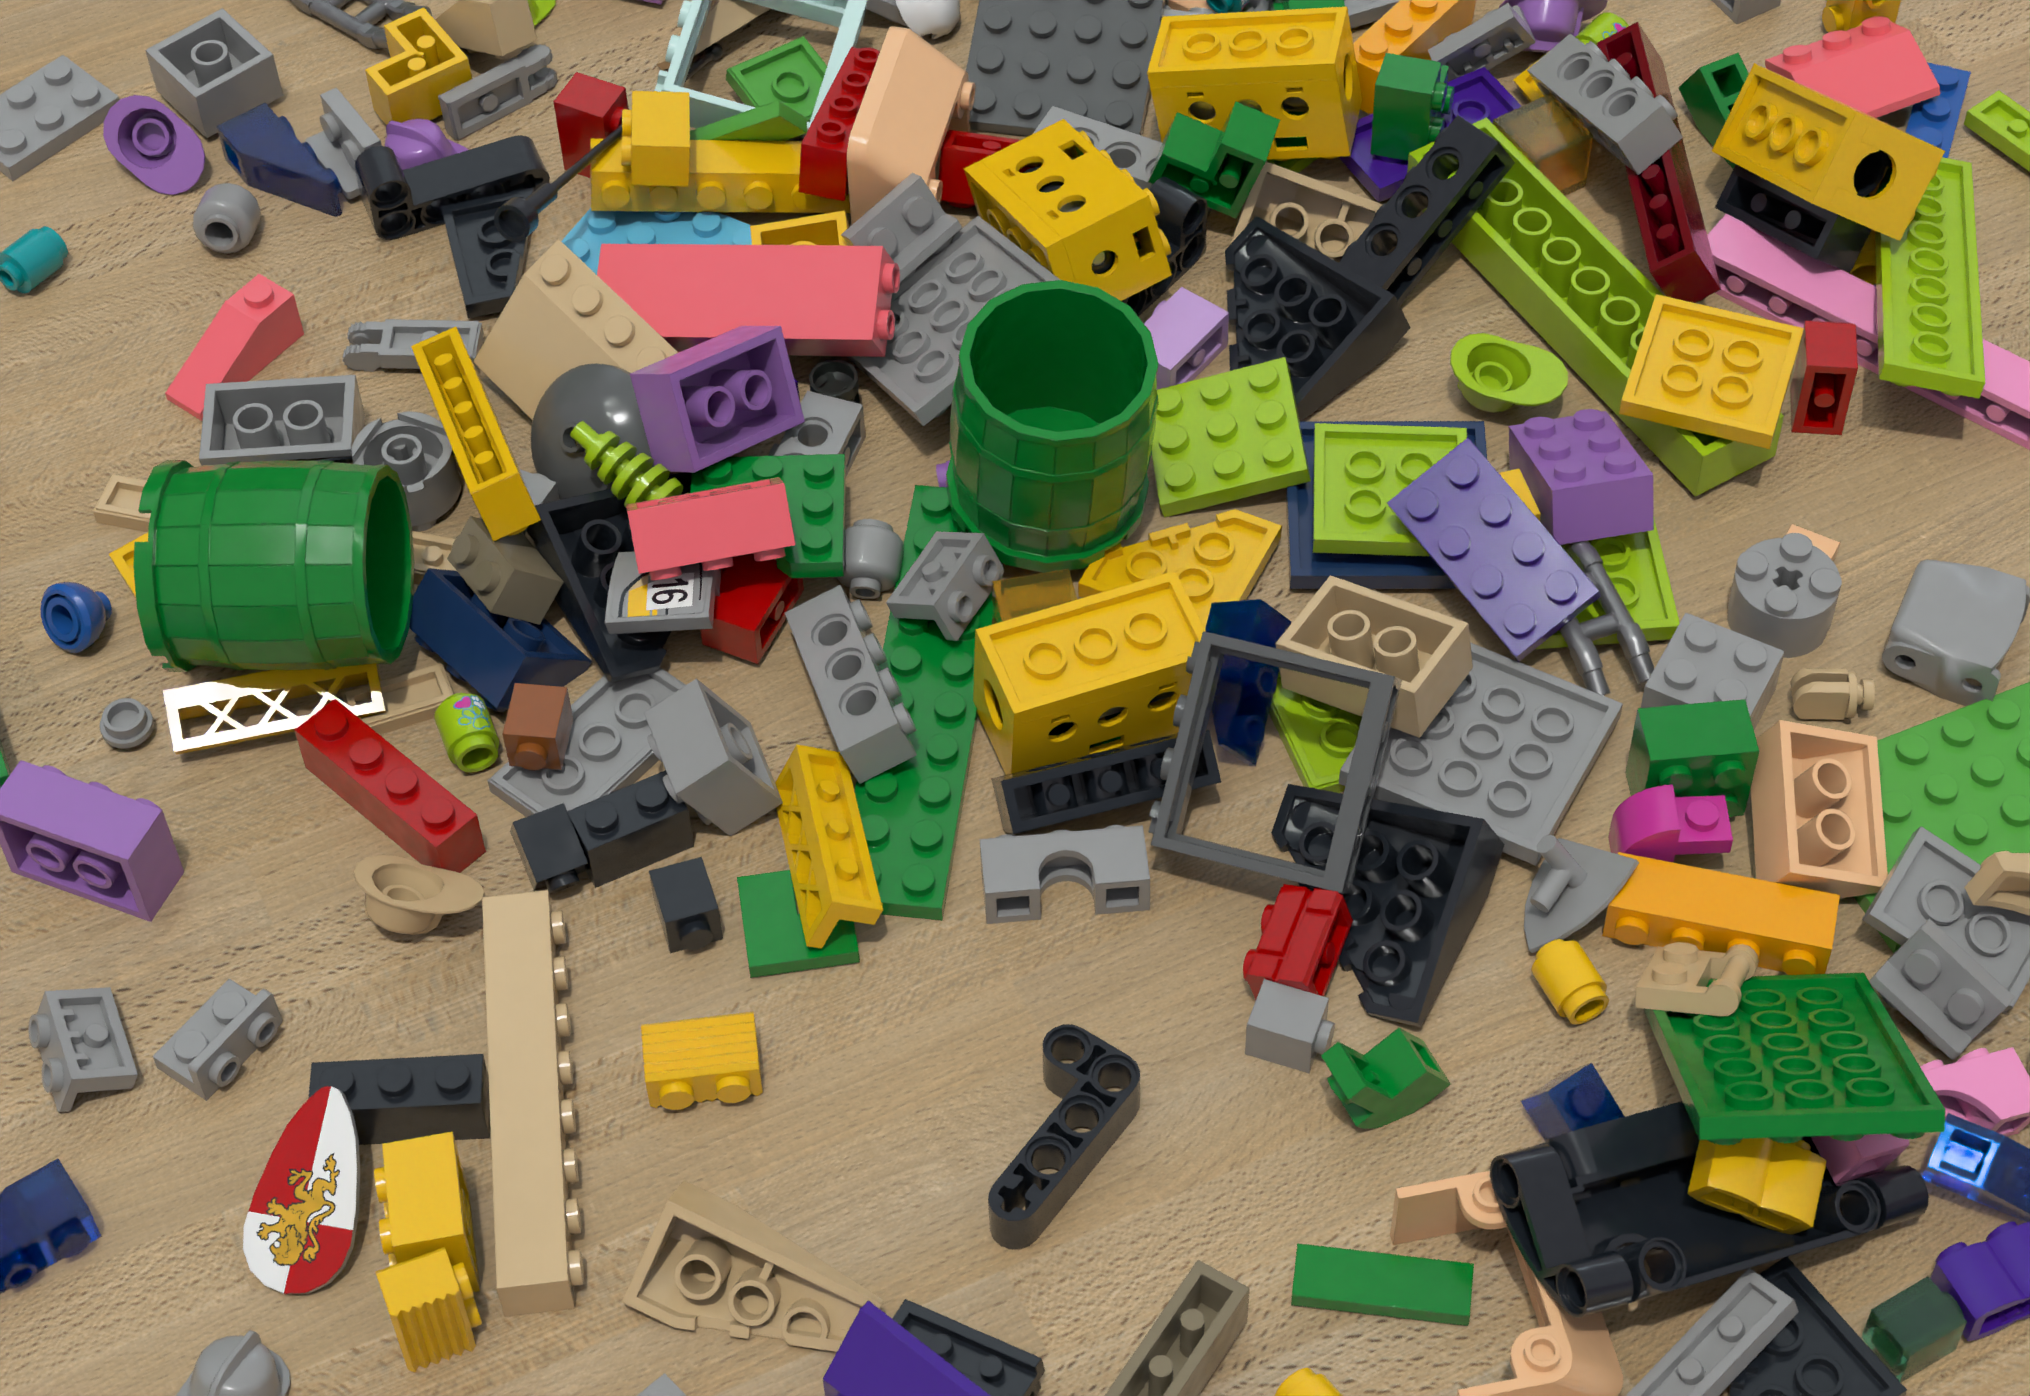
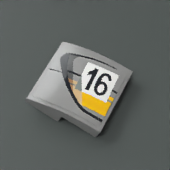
M619 552L610 579L606 605L605 625L609 634L712 629L715 596H720L721 569L703 571L702 564L696 563L681 566L682 575L651 580L649 572L638 573L635 552Z

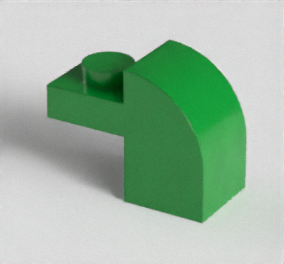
M1399 1027L1364 1055L1340 1042H1337L1321 1055L1332 1073L1327 1078L1330 1087L1340 1099L1356 1127L1362 1129L1380 1128L1413 1114L1451 1085L1425 1042Z

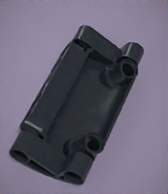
M1683 1101L1574 1130L1546 1139V1143L1498 1155L1492 1160L1490 1166V1179L1504 1220L1521 1254L1550 1295L1570 1315L1576 1318H1582L1913 1219L1926 1212L1929 1201L1927 1186L1922 1176L1913 1167L1902 1165L1835 1184L1827 1167H1825L1813 1228L1793 1235L1760 1226L1740 1214L1709 1206L1687 1194L1699 1138ZM1810 1136L1803 1137L1802 1140L1811 1146L1810 1151L1820 1156ZM1644 1260L1650 1268V1277L1645 1271Z

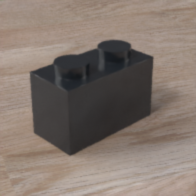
M666 770L567 811L588 862L585 870L595 888L694 847L689 810L685 802L677 803L667 791L663 782V777L667 775Z

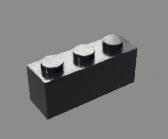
M1737 164L1715 206L1716 209L1808 256L1849 273L1872 230L1814 205Z
M483 1054L311 1063L309 1098L323 1087L332 1086L341 1090L345 1094L354 1116L359 1145L383 1144L453 1132L455 1140L490 1138L489 1075Z

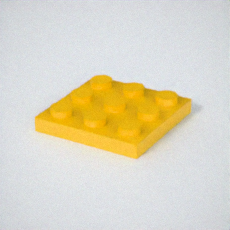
M1656 294L1624 390L1619 414L1770 449L1804 328Z

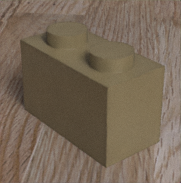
M473 516L469 517L461 534L456 537L447 558L490 613L539 625L563 584V580L522 532L493 541L483 519Z

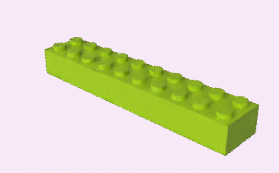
M1487 117L1473 123L1472 125L1498 141L1514 160L1515 164L1453 239L1452 243L1695 497L1774 457L1784 415L1781 412L1770 449L1619 414L1624 390L1655 295H1664ZM1434 142L1409 153L1407 173L1412 167L1418 165L1434 145ZM1457 170L1451 173L1447 179L1454 176Z

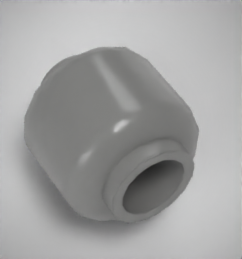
M231 183L216 184L205 192L193 215V229L196 237L204 246L215 252L225 254L238 252L249 244L259 225L260 207L256 198L245 188Z
M875 519L857 520L853 523L852 527L845 529L844 577L836 578L841 584L850 588V593L853 596L863 599L879 597L880 592L889 591L899 581L904 549L903 541L898 534L893 532L892 526L886 522Z

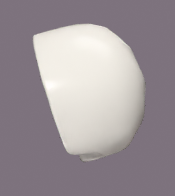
M896 0V5L904 22L919 36L933 34L931 36L932 39H936L950 33L960 19V0Z

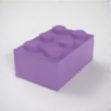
M740 326L630 373L649 449L654 459L653 464L654 466L662 464L671 472L695 473L805 422L781 326Z
M1584 409L1576 412L1574 416L1556 419L1533 417L1526 420L1524 424L1508 426L1510 470L1520 469L1541 513L1540 522L1560 545L1654 530L1653 473L1607 411Z
M20 760L0 788V846L13 873L149 922L153 920L184 873L164 813L155 803L147 799L138 798L134 800L114 793L101 783L90 782L88 784L66 776L62 771L53 766L45 765L39 767Z

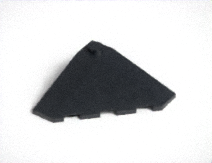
M1258 216L1254 217L1225 250L1226 267L1229 271H1234V288L1227 290V309L1230 325L1236 326L1237 344L1229 345L1230 371L1286 357L1299 421H1303L1378 365L1411 328L1395 295Z
M692 472L669 475L667 481L676 478L683 485L681 495L690 493ZM611 488L535 505L541 520L529 525L524 535L563 580V584L554 599L610 683L658 671L667 653V650L663 649L671 633V631L609 634L606 628L607 597L615 560L619 552H635L627 508L624 506L627 497L618 500L611 492Z
M1292 784L1287 785L1271 833L1279 848L1283 852L1289 851L1295 863L1325 870L1343 793ZM1373 799L1351 892L1340 893L1344 897L1353 922L1339 956V961L1347 972L1353 970L1364 992L1359 994L1358 997L1371 1017L1418 1027L1422 1026L1489 894L1505 845L1485 819ZM1298 882L1299 886L1307 887L1310 891H1313L1314 888L1323 889Z

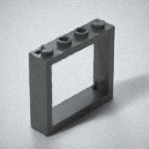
M1203 631L1201 641H1195L1192 655L1187 658L1186 672L1192 674L1188 694H1181L1175 707L1173 725L1179 727L1175 748H1168L1166 750L1161 765L1160 778L1166 780L1162 801H1155L1149 814L1152 817L1149 833H1153L1151 845L1327 890L1338 891L1339 893H1350L1402 679ZM1224 655L1369 689L1325 870L1181 834Z

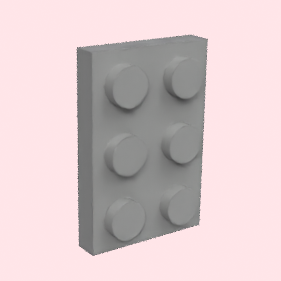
M64 55L48 63L0 94V172L10 180L15 181L104 123L109 109L120 100L119 96Z
M1921 826L1911 835L1862 920L1902 946L1930 918L2015 996L2013 1001L2003 1011V1013H2006L2014 1007L2030 979V916L1992 906L1973 905L1964 887L1980 870L1981 865Z

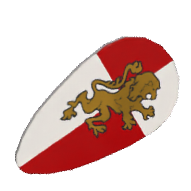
M327 1086L319 1089L299 1108L287 1124L256 1187L245 1220L243 1251L250 1270L263 1285L284 1294H309L329 1285L345 1268L354 1247L360 1196L359 1138L354 1116L345 1094L337 1088Z

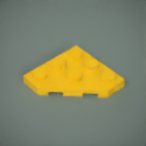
M1234 509L1216 514V521L1193 528H1190L1188 523L1148 533L1147 541L1122 547L1119 543L1106 550L1103 558L1089 564L1078 582V596L1084 598L1176 571L1205 631L1226 636L1281 540L1282 525Z

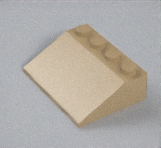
M558 239L524 273L473 362L533 420L536 408L545 391L558 377L572 368L585 364H606L633 373L678 352Z

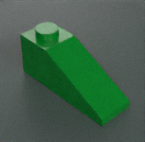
M1739 52L1698 68L1678 87L1697 128L1713 147L1749 75ZM1725 159L1731 168L1734 169L1736 164Z

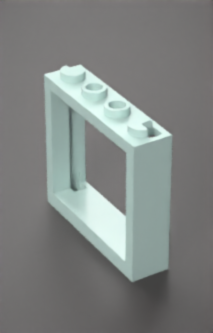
M712 0L683 1L677 27L683 29L680 36L672 34L665 62L671 64L668 72L664 70L659 71L655 91L689 92L690 127L700 128L755 108L683 87ZM742 0L839 28L810 123L807 122L808 131L850 48H856L868 0ZM806 133L785 141H803Z

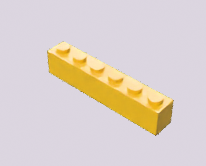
M590 139V150L603 139ZM618 139L590 163L591 211L831 213L845 210L846 213H851L849 194L844 202L798 192L802 141L690 140L689 187L631 185V166H621L622 139Z
M455 326L412 345L411 348L469 492L493 541L505 536L519 534L529 525L540 521L541 518L478 371L457 327Z

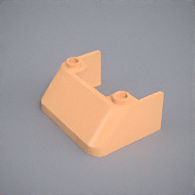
M891 26L888 29L850 133L847 149V171L852 225L911 173L922 177L940 204L943 184L942 180H936L935 165L948 129L963 132L971 131L969 119L975 100V83L969 82L968 73L908 28Z
M1490 1171L1396 1188L1390 1231L1393 1245L1479 1228L1494 1230L1507 1227L1508 1229L1492 1188ZM1508 1229L1539 1327L1521 1333L1512 1345L1510 1365L1514 1379L1459 1389L1457 1396H1620L1623 1387V1374L1602 1312L1582 1318L1570 1315L1538 1280Z

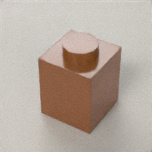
M515 683L502 733L509 766H518L528 770H540L542 768L562 770L573 724V714L567 687Z

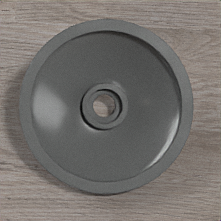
M606 364L581 365L570 369L558 377L540 399L531 427V454L536 472L557 483L560 500L610 489L613 484L611 482L605 485L597 477L601 465L591 470L584 462L585 449L580 444L576 445L575 440L570 437L571 431L581 421L588 424L598 434L612 431L618 435L620 441L617 447L624 442H629L635 446L637 452L634 457L640 453H645L652 457L630 372Z

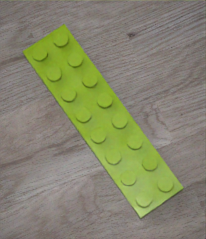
M1942 157L1936 175L1929 182L1916 208L1915 216L1907 226L1901 240L1898 241L1875 231L1879 379L1890 381L1902 387L1916 386L1941 391L1949 396L1963 395L1980 399L1985 385L1972 163Z

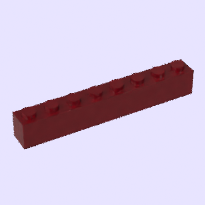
M1638 22L1596 43L1608 62L1611 59L1618 61L1626 70L1631 80L1637 76L1650 89L1654 98L1659 94L1662 95L1675 109L1663 60ZM1675 118L1673 122L1680 131L1678 119ZM1683 139L1679 140L1639 175L1625 165L1650 273L1666 297L1696 303L1721 290Z

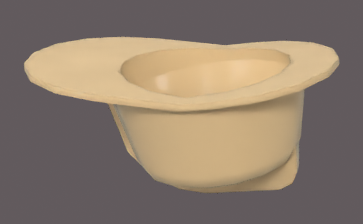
M376 855L366 857L357 863L353 873L356 884L365 892L366 916L378 926L400 934H425L439 925L444 914L459 913L472 909L482 902V897L484 896L481 884L470 876L423 865L399 856Z

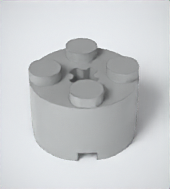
M411 411L397 413L398 419L383 424L381 418L370 422L359 432L353 442V464L389 465L398 473L404 488L412 530L426 531L436 524L437 518L444 515L455 504L461 489L456 457L442 423L430 415Z
M1789 533L1783 538L1768 539L1751 546L1740 554L1737 560L1728 601L1727 621L1730 629L1785 651L1784 658L1798 657L1812 652L1823 643L1832 623L1842 584V579L1836 565L1827 554L1813 546L1812 541L1807 536L1800 533Z

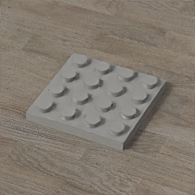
M977 216L952 236L950 244L945 249L932 254L920 264L913 277L900 284L897 293H892L890 310L893 311L895 317V332L893 339L887 340L885 357H846L921 425L925 426L933 418L942 415L949 405L952 404V390L959 367V352L967 324L990 299L1022 284L1060 279L985 220Z
M1470 643L1473 663L1472 670L1422 736L1419 738L1392 727L1390 728L1374 798L1387 802L1485 819L1505 844L1502 852L1536 866L1542 856L1537 850L1538 842L1544 836L1554 835L1620 719L1623 703ZM1354 748L1340 769L1339 784L1344 786L1346 785Z

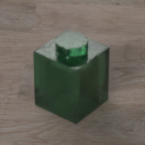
M1929 1276L1871 1309L1861 1338L1900 1382H1903L1955 1351L1967 1321L1963 1318L1962 1310L1957 1301L1949 1293L1941 1292Z

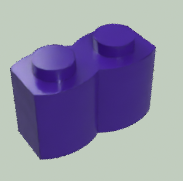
M2016 1222L2004 1223L1987 1236L1986 1242H1979L1969 1246L1965 1242H1959L1949 1246L1937 1256L1928 1284L1967 1341L1990 1336L2010 1326L2017 1320L2030 1318V1222L2017 1225Z

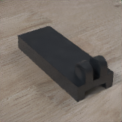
M907 1299L904 1300L892 1318L990 1396H1036L1041 1389L1039 1380L1045 1372L1042 1358Z

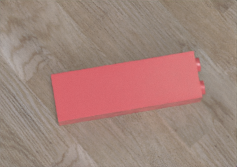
M601 244L597 276L678 353L740 326H781L788 355L885 357L887 340H892L894 336L895 317L890 309L892 293H897L899 290L900 270L898 264L894 263L883 246Z

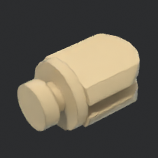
M1803 668L1794 674L1790 681L1794 713L1800 719L1844 720V718H1854L1857 705H1859L1860 710L1871 711L1874 707L1875 686L1873 679H1860L1859 684H1857V677L1854 671H1848L1847 669Z

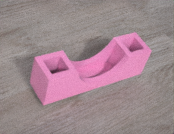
M2013 1047L1989 1053L1987 1048H1980L1967 1053L1955 1063L1944 1065L1942 1060H1934L1920 1066L1946 1109L1945 1124L1958 1131L1973 1146L2018 1134L2030 1123V1077ZM1868 1134L1855 1141H1840L1829 1136H1810L1820 1156L1827 1161L1826 1167L1835 1184L1883 1171L1909 1146V1139L1897 1138L1890 1134Z

